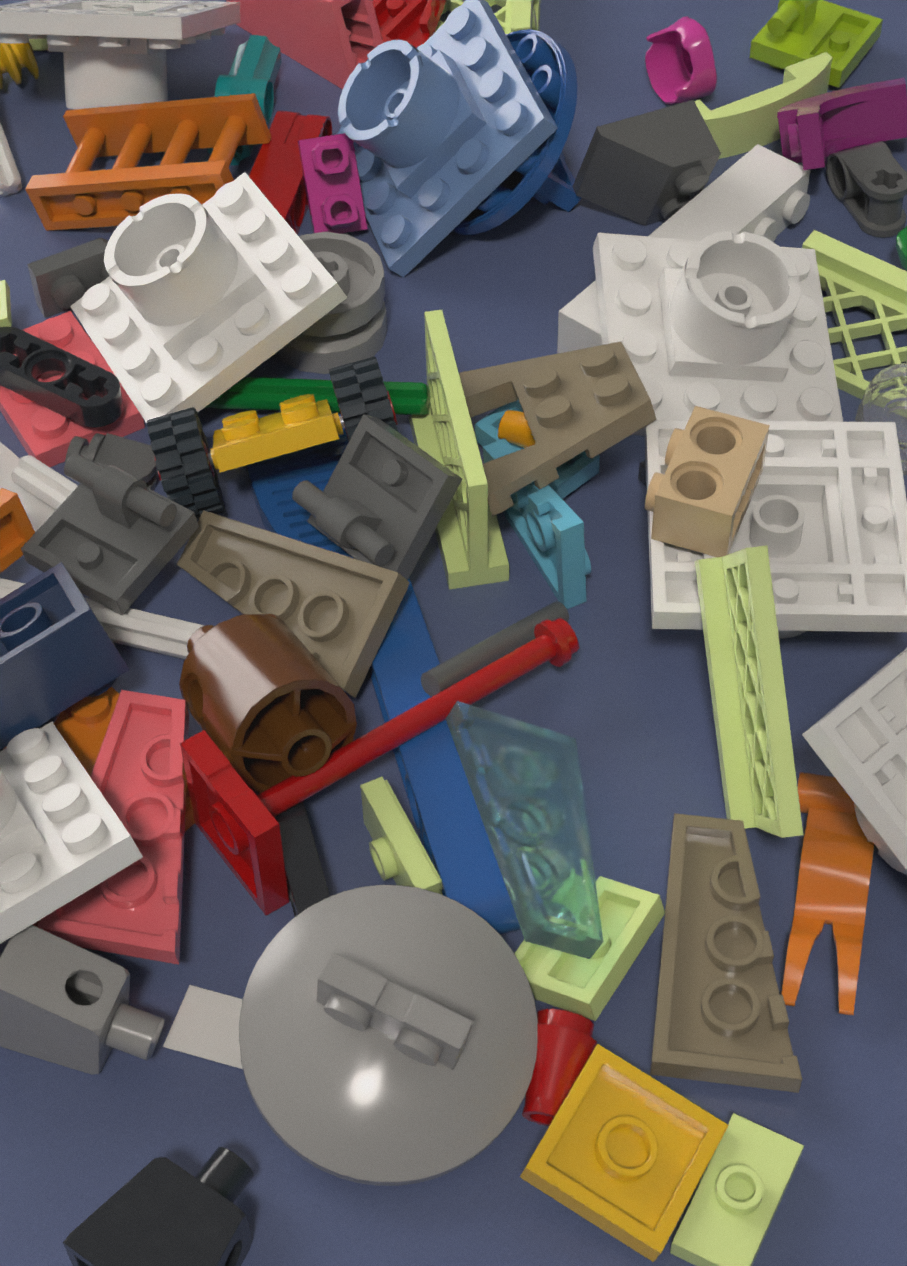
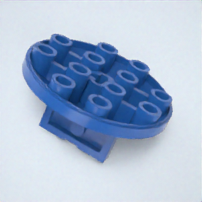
M526 29L508 33L506 36L558 129L452 230L454 233L473 235L491 230L516 214L532 197L543 204H548L551 201L567 212L582 199L576 195L572 187L575 179L572 172L569 171L565 161L566 158L562 152L575 115L578 91L576 70L570 54L563 45L543 32Z

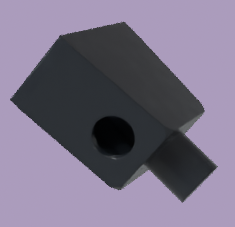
M218 1147L195 1177L166 1157L153 1159L75 1228L63 1241L72 1266H241L250 1250L252 1236L247 1215L233 1202L254 1177L252 1169L237 1154L225 1147Z

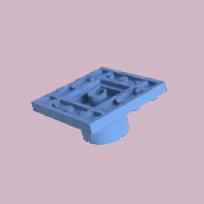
M466 0L449 14L447 20L424 44L417 48L404 40H390L378 45L367 54V61L359 63L349 75L340 96L338 117L341 127L335 135L345 133L353 140L365 216L388 268L403 278L558 129L490 5L485 0Z

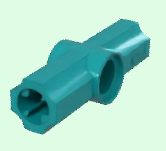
M250 35L248 41L239 45L229 75H219L215 88V97L255 93L266 124H269L274 107V84L282 63L280 48L274 46L267 36ZM254 144L238 146L230 165L239 166L241 160L250 157ZM207 148V152L211 154L214 148Z

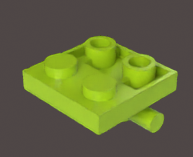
M780 0L775 14L752 39L749 58L767 63L776 69H785V67L827 52L833 57L829 85L840 88L880 37L883 19L825 0Z

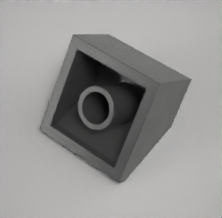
M694 100L597 126L572 187L577 196L646 226L662 220L667 221L698 195L708 182L721 152Z

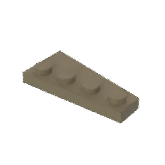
M674 813L650 1075L799 1093L802 1083L801 1071L797 1055H793L788 1033L789 1019L783 994H779L773 968V949L769 932L765 931L759 906V888L744 823L741 820Z

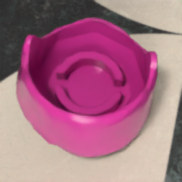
M685 16L669 27L646 37L648 42H652V46L646 51L645 55L647 73L652 88L665 104L683 103L709 96L714 92L717 84V72L708 33L700 23Z

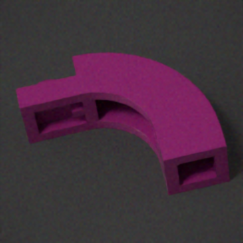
M905 78L836 90L809 97L779 109L777 116L783 157L795 163L802 162L803 170L825 167L826 158L830 154L878 141L907 138V90Z

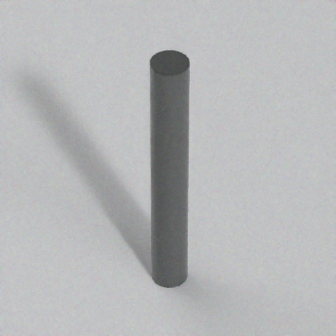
M552 602L428 670L421 676V685L428 695L434 696L535 639L534 628L536 624L545 619L553 621L557 618H562L568 622L569 613L567 608L561 602Z

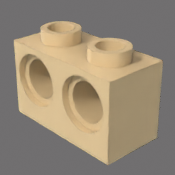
M695 406L685 429L675 428L672 432L665 455V465L668 466L665 474L655 472L647 490L645 510L653 512L651 539L714 557L728 555L764 468L770 425Z

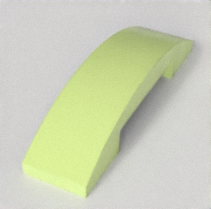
M825 52L785 67L783 84L714 110H710L700 100L694 101L721 152L719 159L750 151L757 144L765 146L780 139L778 110L791 103L827 93L833 57Z

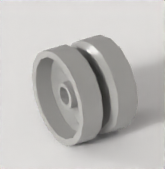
M319 232L300 235L299 238L338 283L347 299L281 348L275 355L283 363L300 371L329 374L328 369L373 357L383 347L388 331L387 310L384 303L386 294L385 274L381 257L368 243L347 234Z

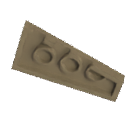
M204 510L198 521L199 527L190 537L177 565L242 614H275L279 616L338 685L356 698L410 582L398 572Z

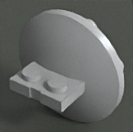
M375 885L343 891L319 901L294 917L277 933L257 961L247 983L239 1018V1045L245 1080L256 1107L273 1133L290 1150L316 1168L341 1179L375 1186H401L435 1179L455 1171L486 1150L513 1119L524 1099L532 1079L537 1056L538 1020L535 1001L525 972L509 945L487 921L457 901L432 891L402 885Z

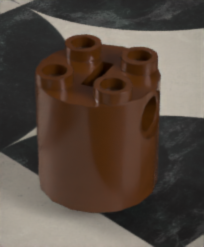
M241 614L220 622L215 626L206 625L200 627L189 638L187 643L189 654L184 660L179 681L182 699L186 700L188 711L202 730L206 731L229 760L232 767L253 791L262 793L292 775L307 776L312 774L325 764L331 753L353 741L357 726L353 702L279 616L275 614Z

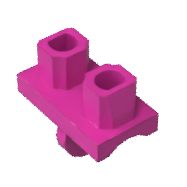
M345 133L299 140L298 147L313 233L331 232L341 234L367 229L353 140Z

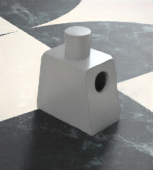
M33 925L11 937L0 957V1047L94 1075L102 1071L112 1048L148 1061L159 1040L164 1018L129 1006L130 973L124 967Z

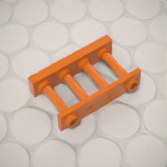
M255 93L66 110L63 118L77 146V150L65 173L32 175L25 190L46 231L118 226L129 215H137L140 211L139 207L164 195L187 194L203 205L223 185L234 181L229 167L238 146L269 143L271 134ZM214 148L207 162L185 163L190 150ZM165 152L160 165L137 167L143 153ZM118 156L112 169L90 171L97 157Z

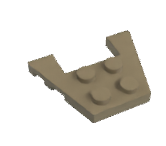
M622 341L459 373L470 418L511 402L519 401L536 443L483 463L488 483V505L492 516L512 507L514 504L510 495L533 481L537 488L542 489L557 480L559 476L556 468L585 451L586 456L592 459L657 420L651 399Z

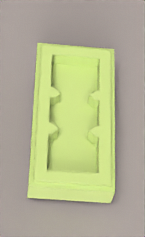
M379 777L360 785L363 820L373 841L369 842V850L380 877L384 881L393 878L396 885L421 888L442 895V880L389 782L384 780L383 777Z
M733 1113L728 1123L729 1126L707 1167L672 1241L670 1253L695 1266H752L801 1158L804 1145Z

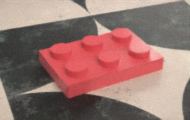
M71 311L23 329V331L114 374ZM48 371L40 374L36 380L52 382L60 379L65 373L61 371ZM121 383L120 388L124 404L121 416L109 425L94 428L83 426L0 385V412L28 455L33 456L49 467L65 462L68 447L75 436L87 439L90 444L96 433L103 435L109 433L124 437L145 428L143 417Z

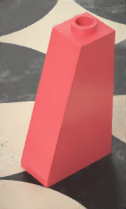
M226 0V2H240L241 23H237V26L252 35L267 36L269 41L274 46L279 47L283 54L342 90L355 67L359 63L366 62L368 59L367 54L383 43L372 0Z

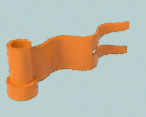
M800 772L797 786L801 813H807L808 817L781 995L783 994L785 1005L795 1006L813 945L821 935L824 925L829 924L832 925L837 951L839 1014L853 1016L874 843L868 842L859 826L854 801L835 777Z

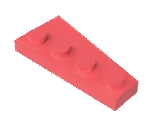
M121 690L94 765L91 779L131 835L143 858L39 920L38 928L81 948L179 965L187 785L180 743L188 739L189 711L186 700Z

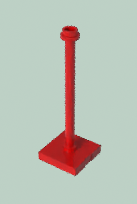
M557 618L553 621L545 619L536 624L534 628L535 639L330 754L325 764L316 772L307 776L292 775L258 795L248 787L205 730L181 742L180 746L196 826L266 916L289 903L280 825L274 817L543 663L549 661L554 666L561 667L570 662L572 654L579 650V642L569 623L562 618Z

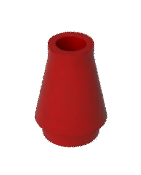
M543 1009L537 1012V1056L532 1079L525 1094L522 1116L525 1119L545 1126L551 1124L598 1044L592 1038L594 1030L592 1021L579 1014L559 1009Z

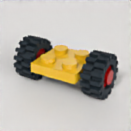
M373 356L328 369L341 416L338 413L332 414L327 399L316 402L314 394L294 397L279 404L281 412L258 418L256 410H250L222 419L223 428L214 430L213 448H210V451L195 407L147 420V429L151 439L152 451L155 455V463L167 498L193 511L196 519H200L204 510L219 514L225 512V506L216 473L218 469L219 472H224L339 439V435L344 434L342 428H345L348 441H350L363 414L381 419L398 432V424L392 401L384 385L376 357Z

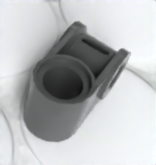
M883 141L829 155L826 171L831 191L845 205L862 231L875 237H891L905 228L906 213L902 206L903 198L907 194V171L896 161L890 149Z

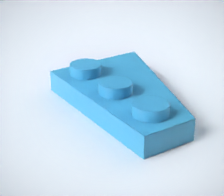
M505 438L483 446L484 463L516 452V450ZM533 481L510 495L514 505L503 511V514L557 600L567 609L587 602L586 575L591 573V563L585 550L584 522L549 485L539 489Z

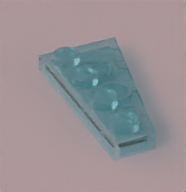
M457 701L446 717V722L525 941L591 959L604 941L576 738Z

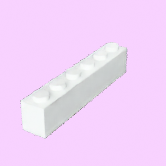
M757 144L648 237L701 240L715 232L732 231L733 234L748 232L760 235L774 242L777 235L791 223H798L805 215L810 203V195L807 194L810 170H803V166ZM596 280L559 310L557 353L602 345Z

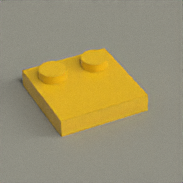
M597 1044L525 1166L520 1178L654 1262L662 1253L729 1125Z

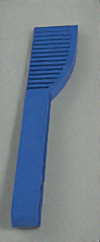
M342 428L344 434L339 435L337 440L245 465L253 497L262 523L267 531L353 558L307 521L311 514L292 499L295 487L305 480L310 481L321 491L325 489L349 443L345 428ZM410 578L407 580L410 582L407 591L368 671L384 723L432 697L424 691L421 685V676L440 664ZM456 713L393 749L395 760L420 841L442 880V895L471 909L487 921L499 934L524 929V915L517 884L460 719Z

